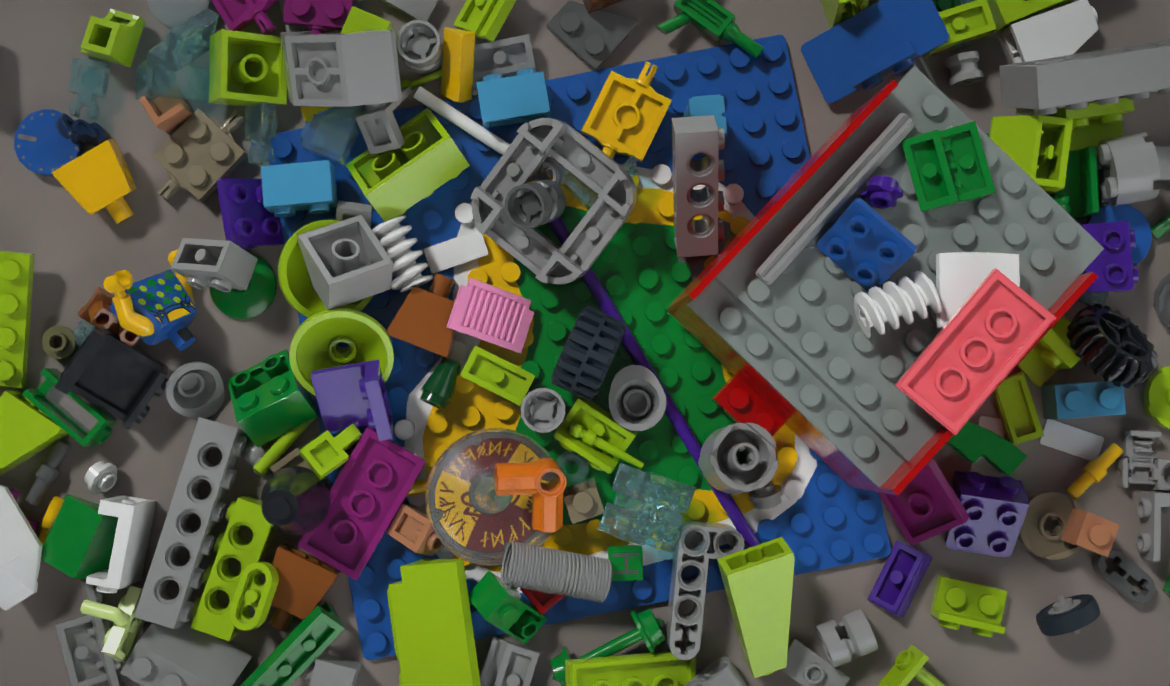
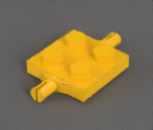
M645 62L638 79L626 78L611 71L581 130L582 134L598 141L604 147L602 151L611 159L614 158L615 154H622L642 163L672 102L671 99L658 94L650 86L658 70V67L654 64L648 76H646L651 63Z

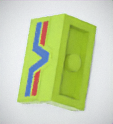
M975 0L938 12L950 38L947 43L924 54L922 58L926 59L985 40L997 28L988 1Z

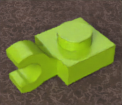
M354 424L347 427L336 437H333L327 430L300 449L299 454L317 477L322 480L348 460L349 456L344 450L356 445L362 434Z

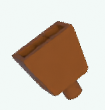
M436 273L429 291L414 286L388 327L387 333L389 336L450 358L456 331L446 328L454 305V301L449 300L448 297L455 280Z
M285 543L278 546L272 564L279 576L278 586L271 603L276 609L269 624L279 630L288 631L295 616L304 620L317 605L322 603L342 572Z

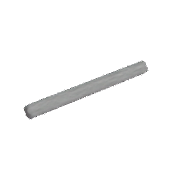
M904 113L896 116L762 263L755 274L763 283L770 285L914 128L915 123L909 116Z

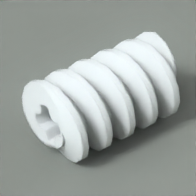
M406 216L388 220L372 229L393 262L392 277L396 278L391 282V289H402L400 292L409 291L414 286L419 287L433 279L432 275H421V272L428 267V264L416 263V259L423 252L422 250L411 251L410 249L418 240L417 238L405 237L412 229L411 225H400V222Z
M921 271L911 273L910 278L906 276L899 277L896 283L888 281L883 284L882 289L877 286L869 289L868 295L861 291L855 294L854 297L856 318L862 331L869 339L871 337L870 328L873 326L880 335L885 334L884 322L888 321L894 330L898 329L900 316L903 317L908 325L914 322L913 311H916L921 319L928 317L927 306H930L936 314L942 312L940 297L935 285Z

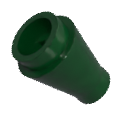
M442 357L440 364L420 389L423 392L420 400L445 410L447 404L452 403L461 364L447 357Z

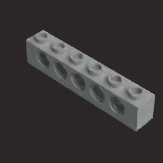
M198 418L134 615L135 618L172 629L182 627L184 622H189L192 616L191 609L194 607V602H191L194 590L200 588L205 569H202L205 556H209L214 548L216 537L212 535L216 522H221L226 510V503L223 502L226 490L232 488L236 479L237 471L233 470L237 456L241 457L246 447L247 438L244 437L245 432L242 429L205 418ZM219 448L222 452V460L217 466L213 467L209 463L208 456L213 449ZM207 480L211 485L212 491L208 498L202 499L198 494V487L203 481ZM194 513L201 519V526L196 532H192L187 525L188 518ZM182 546L186 547L190 552V560L186 565L180 564L177 560V552ZM170 580L176 581L179 585V594L175 599L171 598L166 592V586Z

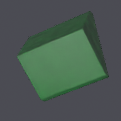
M67 493L42 546L41 560L73 579H86L88 575L109 569L118 517L98 514L99 504Z

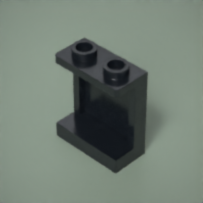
M94 326L59 376L55 388L66 395L70 390L121 419L123 427L129 430L134 422L140 424L151 408L147 404L153 395L159 397L166 389V382L169 380L166 378L168 366L137 347L129 346L120 341V337L107 329L101 330Z

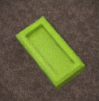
M1024 372L1008 375L992 393L1007 441L1017 445L1043 437L1044 433Z

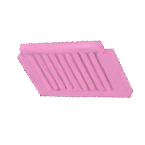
M470 278L467 287L464 285L459 287L446 328L521 353L534 312L529 310L531 300Z

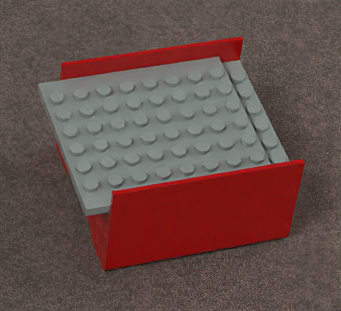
M916 66L911 68L898 83L893 79L850 115L667 308L669 313L733 374L711 400L735 423H755L767 430L772 437L785 424L850 486L897 496L949 441L953 434L894 386L942 330V328H937V314L933 312L930 306H927L928 317L925 319H921L917 312L913 311L914 322L908 325L903 317L900 316L898 329L894 330L888 321L884 322L885 334L880 335L873 326L870 328L871 337L869 339L862 331L854 310L855 294L862 291L868 295V291L816 247V243L835 224L847 207L856 198L861 199V192L867 190L866 187L870 178L874 176H888L899 183V188L904 193L902 198L896 200L897 204L895 207L880 209L873 207L869 202L865 203L917 247L916 252L884 283L888 281L896 283L899 277L906 276L910 278L911 273L921 271L931 279L936 287V254L988 252L1019 254L1020 288L1052 313L1056 319L1016 366L1098 278L1094 272L1082 274V272L1104 250L1080 224L977 126L996 191L995 194L921 212L903 146L900 142L776 280L770 285L763 283L756 276V270L896 116L904 113L915 123L914 128L904 139L937 129L942 131L972 122Z

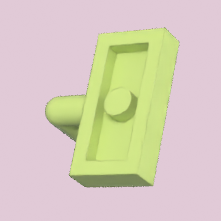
M130 586L127 594L121 598L118 608L90 600H84L81 605L80 611L82 614L114 622L112 628L105 635L102 652L116 661L126 663L145 623V620L134 617L142 588Z

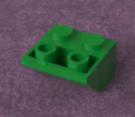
M287 349L267 357L264 361L237 373L234 377L227 380L236 421L257 448L318 416L311 393L298 382L292 372Z

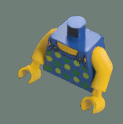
M178 249L171 251L168 255V262L171 266ZM171 269L133 283L132 276L127 270L116 271L114 275L106 277L103 283L104 288L109 293L115 294L109 309L118 317L122 328L138 335L145 343L152 346L170 339L179 351L185 350L196 340V337L188 329L197 315V308L194 304L192 286L186 283L187 278L177 272L174 273Z

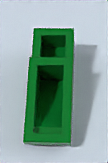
M969 421L947 442L964 460L975 463L982 457L1000 474L1010 476L1027 458L1026 454L1009 441Z

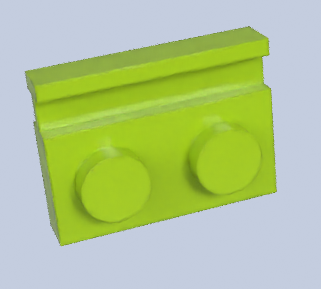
M466 0L453 26L460 30L475 32V37L484 38L493 43L517 0Z

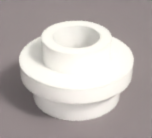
M99 461L92 465L84 477L88 490L94 494L110 490L117 481L118 469L112 463H105L104 461Z

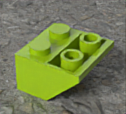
M1045 115L997 116L991 118L989 138L1047 194L1050 195L1064 189L1073 119Z

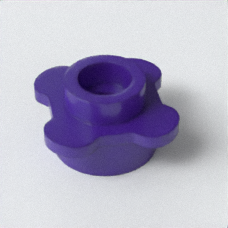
M874 176L867 183V190L861 192L860 198L876 208H893L897 204L896 200L902 198L904 192L899 188V183L895 179L888 176Z

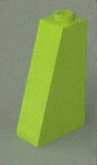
M779 537L717 559L743 658L754 678L770 675L777 670L786 668L795 558L794 553L783 537Z

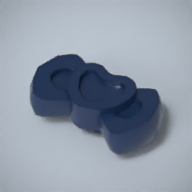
M65 113L57 119L55 125L58 132L64 138L71 139L74 144L82 141L85 144H91L96 147L103 143L106 138L105 130L98 123L88 124L82 119L74 121Z

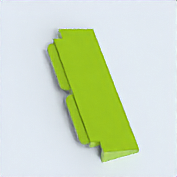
M425 558L400 566L402 580L389 584L387 589L395 654L399 660L401 672L399 674L400 686H481L464 560Z

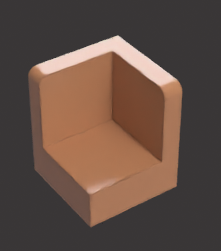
M175 86L154 100L149 99L145 95L139 98L155 126L167 134L181 127L194 113L180 90Z

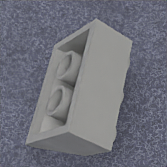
M189 620L188 623L184 622L182 627L175 629L152 623L135 645L120 674L142 686H237L254 655L230 641L190 628L192 620Z

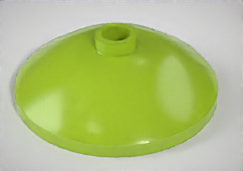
M318 220L301 227L289 238L280 255L278 278L283 295L298 313L307 318L327 309L312 285L298 241V235L340 222L339 220ZM373 296L339 308L361 311Z
M335 308L312 315L298 327L290 344L289 361L292 372L298 382L315 396L311 380L312 371L379 359L384 382H386L391 374L394 363L393 344L384 327L371 316L353 309ZM345 342L349 346L343 348L340 347L338 343Z

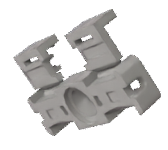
M1124 431V457L1128 458H1122L1117 461V470H1121V476L1116 479L1117 487L1123 489L1128 488V484L1151 485V490L1170 491V484L1164 479V471L1170 466V460H1154L1156 454H1153L1152 444L1156 442V438L1161 437V432ZM1133 437L1149 438V441L1133 440Z

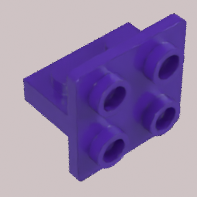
M221 178L217 180V193L226 241H232L245 251L259 246H279L284 244L280 218L275 217L274 213H270L264 208L262 179Z

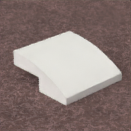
M988 252L936 254V290L942 306V312L937 314V328H944L995 268L1020 287L1019 254Z

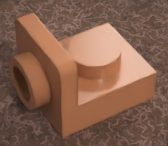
M402 503L387 531L388 535L419 554L433 556L444 543V539L437 532L432 519Z

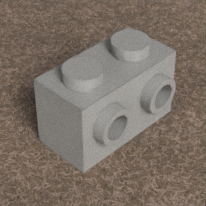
M182 238L170 269L187 278L186 283L194 288L206 290L207 287H213L223 292H230L231 289H247L258 259L232 241Z

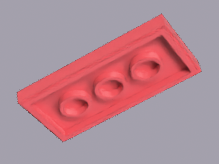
M995 268L894 386L953 435H956L1056 317Z

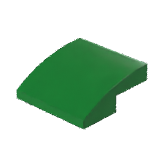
M976 121L942 131L937 129L901 141L921 212L967 202L996 193Z

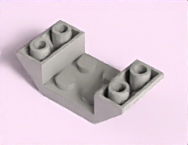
M364 30L340 34H311V31L280 32L288 97L293 106L351 107L402 101L395 30Z

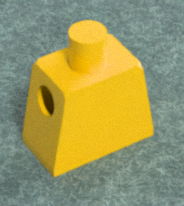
M115 138L106 140L51 172L90 215L106 207L116 224L134 215L124 196L136 190L137 187Z

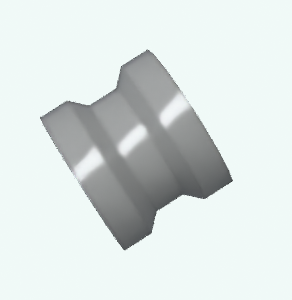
M978 51L956 54L944 60L946 68L950 69L951 77L949 78L950 87L972 84L984 78L983 72L977 66L979 60Z

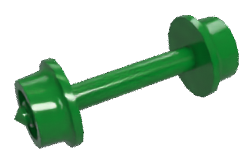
M650 608L639 613L632 611L630 613L637 626L636 628L576 659L612 656L641 640H644L652 654L655 652V647L666 640L661 629L664 620L656 619ZM566 646L562 647V652L550 660L554 670L552 679L560 682L561 686H566L565 660L574 659Z

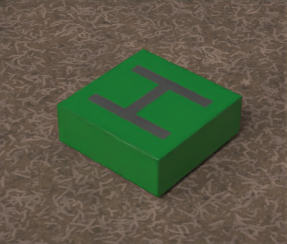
M642 545L608 546V559L612 564V581L643 580Z

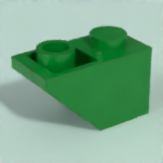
M490 571L483 576L468 594L469 601L487 622L525 645L547 620L545 615H541L535 606L510 585H503L501 578Z

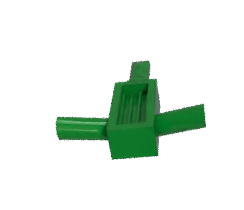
M677 0L674 3V12L678 15L656 26L660 32L667 35L691 23L717 43H720L722 39L735 43L756 59L764 51V47L741 32L735 23V15L714 0Z

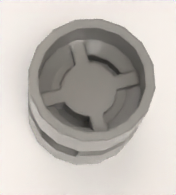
M413 20L403 25L398 32L396 44L406 66L414 73L421 75L431 74L438 70L442 65L443 43L436 28L423 20Z
M537 388L529 392L521 405V417L525 425L539 433L551 432L558 428L564 421L566 414V405L562 396L548 388Z
M860 608L842 615L841 622H836L832 619L815 627L823 650L833 668L850 662L853 654L862 657L878 650L874 633Z

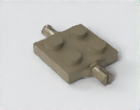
M198 108L153 155L166 169L170 180L157 193L165 201L169 202L173 195L180 188H183L200 202L204 203L218 188L217 180L228 178L248 157L249 154L237 144L235 137L232 135L246 119L234 110L226 121L220 124L209 118Z

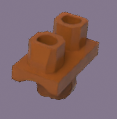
M98 287L89 302L79 310L78 316L101 330L107 329L120 337V341L133 346L140 337L120 326L118 317L109 309L113 303L112 298L114 295Z

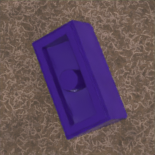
M896 540L867 600L903 618L932 561V557Z

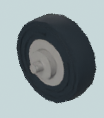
M1080 594L1064 598L1063 595L1056 596L1057 602L1048 605L1036 615V622L1040 631L1046 636H1057L1070 632L1073 635H1077L1080 633V628L1089 625L1100 616V608L1094 596L1090 594Z

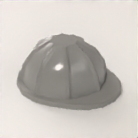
M194 361L176 367V370L166 382V399L170 407L188 418L198 420L201 417L206 419L214 415L223 404L225 397L223 381L219 372L210 364Z
M630 365L622 368L612 381L609 393V410L612 418L620 426L630 431H644L652 428L661 420L666 410V396L658 379L648 368L641 365Z

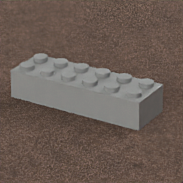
M1170 39L1001 65L999 67L1002 107L1016 108V113L1018 114L1034 112L1035 115L1056 113V108L1066 107V110L1087 108L1088 103L1097 102L1098 105L1118 103L1119 98L1122 97L1133 100L1149 98L1150 93L1153 92L1170 94Z

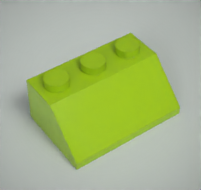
M426 108L399 127L405 141L400 148L376 154H370L368 149L346 164L363 194L384 222L402 216L407 209L420 200L429 197L434 190L447 181L456 178L464 169L470 166L451 136L429 108Z

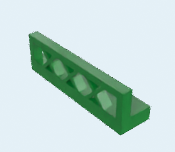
M327 601L321 607L317 605L240 686H290L345 629L333 605Z

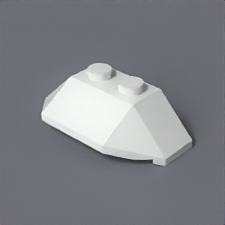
M0 485V607L7 611L37 592L42 544L8 487Z

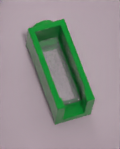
M44 368L40 372L46 378L37 389H26L22 393L83 447L96 446L97 444L102 445L113 433L111 427L116 423V418H113L105 410L71 390L66 395L55 388L56 382L61 375L58 369Z

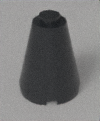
M292 466L277 471L268 479L261 493V509L264 518L275 530L287 535H303L316 529L327 517L331 504L330 492L324 481L320 480L312 469L302 466Z

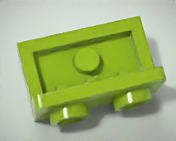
M579 397L554 434V438L559 441L564 449L576 452L587 459L590 466L594 469L611 474L620 459L593 444L590 446L582 442L583 439L580 437L575 438L569 434L571 425L573 423L582 425L585 431L589 429L595 432L597 437L624 452L638 431H630L620 426L612 418L611 413L593 401Z

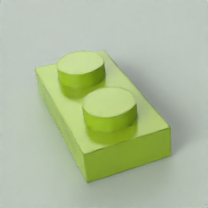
M476 345L460 374L461 377L519 406L522 405L523 399L526 397L536 375Z

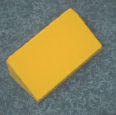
M445 27L441 95L454 102L462 103L472 100L476 33Z

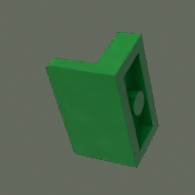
M1088 146L1080 151H1069L1065 187L1060 191L1050 194V196L1061 193L1070 195L1069 206L1072 213H1069V215L1073 219H1085L1099 213L1095 146Z

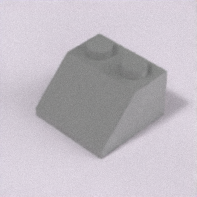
M362 215L298 235V241L312 285L327 310L339 308L391 289L393 262Z

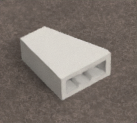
M1079 0L1011 24L1001 34L1012 64L1074 54L1099 29L1097 25L1098 15L1095 8L1090 6L1088 0Z

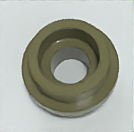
M53 326L42 337L44 352L54 359H65L71 356L77 347L75 333L66 326ZM57 336H60L63 340L60 348L54 346V339Z

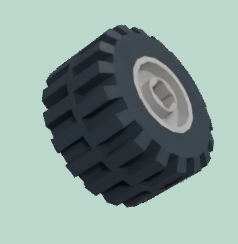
M589 305L585 307L579 314L552 373V384L588 401L592 400L597 395L626 332V323Z

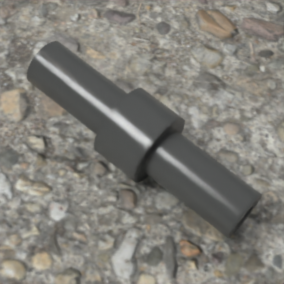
M57 440L46 462H41L35 473L37 479L25 499L26 502L35 506L39 505L49 484L54 483L60 473L58 468L70 447L68 443Z

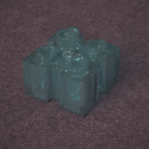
M620 463L612 486V490L617 491L614 504H606L598 529L624 541L643 546L646 544L655 549L674 553L683 528L680 526L683 522L681 512L688 513L696 487L663 475Z

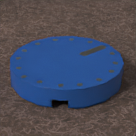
M41 109L29 114L19 124L15 133L14 149L19 161L28 170L42 176H53L51 172L83 154L84 143L79 141L77 144H74L71 139L64 138L55 126L57 119L64 113L52 109Z

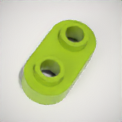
M254 562L244 568L229 611L231 622L236 628L244 631L259 628L265 622L279 582L278 572L271 563ZM262 573L266 577V582L264 585L260 581V576ZM251 606L255 610L254 617H251L249 614Z

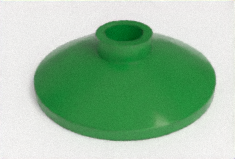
M251 254L258 261L246 290L237 291L236 289H231L230 292H223L210 287L213 302L220 311L230 317L250 319L259 316L270 307L277 291L275 273L271 266L257 255Z

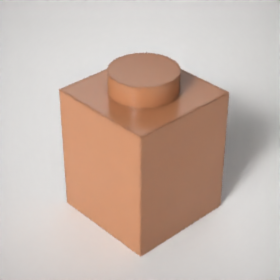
M1073 508L1061 540L1087 551L1108 557L1120 524L1090 512Z

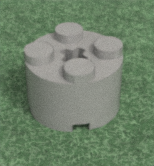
M1146 132L1100 140L1096 150L1097 171L1099 170L1101 183L1098 184L1100 203L1108 202L1110 206H1118L1157 198L1159 189L1153 190V181L1160 179V166L1153 142L1144 141V138L1148 136Z
M748 422L734 423L722 427L708 436L702 446L698 465L706 480L715 489L733 495L751 492L764 487L774 477L778 468L775 450L777 447L773 437L763 427ZM738 452L740 453V457H739L738 460H739L740 463H742V464H740V465H739V464L737 463V461H736V460H737L736 453H738Z

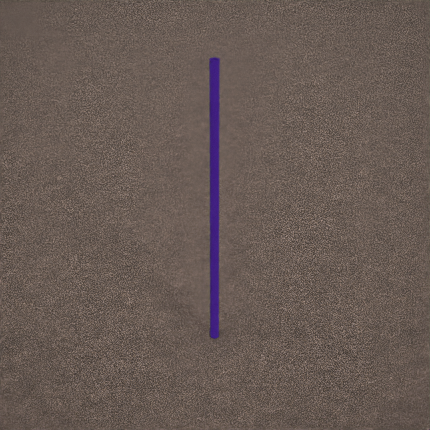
M559 217L557 220L549 222V225L561 245H563L570 236V232L561 217ZM590 267L582 276V279L604 313L625 322ZM626 325V332L621 341L635 365L648 368L658 379L666 396L665 414L699 468L698 459L702 449L701 445ZM709 484L734 527L742 535L747 548L761 544L731 494L723 493Z

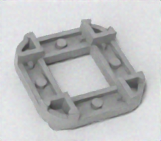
M539 118L524 123L517 130L519 134L481 186L475 187L470 198L473 199L472 214L476 223L474 224L476 229L482 235L489 236L537 275L536 279L546 284H566L582 277L593 265L631 215L635 207L638 190L632 177L622 166L570 125L557 119ZM548 155L598 194V199L561 248L535 227L528 230L516 227L507 218L505 212V199L508 192L513 187L528 183Z

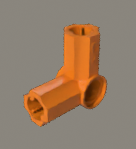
M545 457L535 462L495 464L494 483L497 496L532 494L533 530L556 532V530L563 528V491L566 488L567 482L563 471L555 460ZM548 472L556 473L555 478L551 482H540L544 474Z

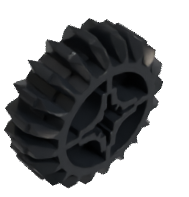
M1100 304L1088 305L1085 309H1081L1067 326L1068 333L1066 335L1070 340V347L1076 350V357L1081 358L1085 362L1084 366L1090 367L1094 375L1102 376L1105 382L1111 381L1117 387L1123 386L1128 389L1132 386L1136 387L1140 382L1143 383L1150 377V374L1158 365L1156 360L1158 355L1153 350L1154 345L1147 340L1148 336L1142 333L1139 326L1134 325L1130 318L1122 316L1118 310L1113 311L1109 306L1105 305L1103 307Z

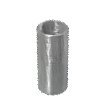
M511 541L507 545L501 569V582L503 585L543 591L544 593H553L554 595L560 594L565 597L568 595L569 597L572 596L573 598L576 597L577 599H586L587 601L600 603L606 599L612 581V564L609 559L580 553H569L568 551L565 552L564 550L560 551L559 549H550L543 546L527 545L526 543H517L516 541Z

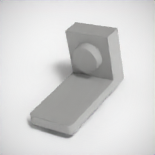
M410 86L401 87L402 101L365 105V108L355 117L370 154L398 149L405 143L392 111L412 93Z
M1141 491V498L1137 502L1140 532L1136 537V547L1142 559L1149 561H1160L1161 513H1170V492Z

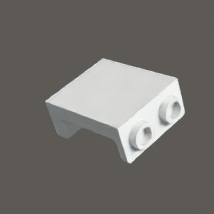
M126 495L100 500L98 514L118 517L109 569L88 575L86 577V584L96 585V591L117 593L118 589L129 588V585L142 580L156 506L155 500Z

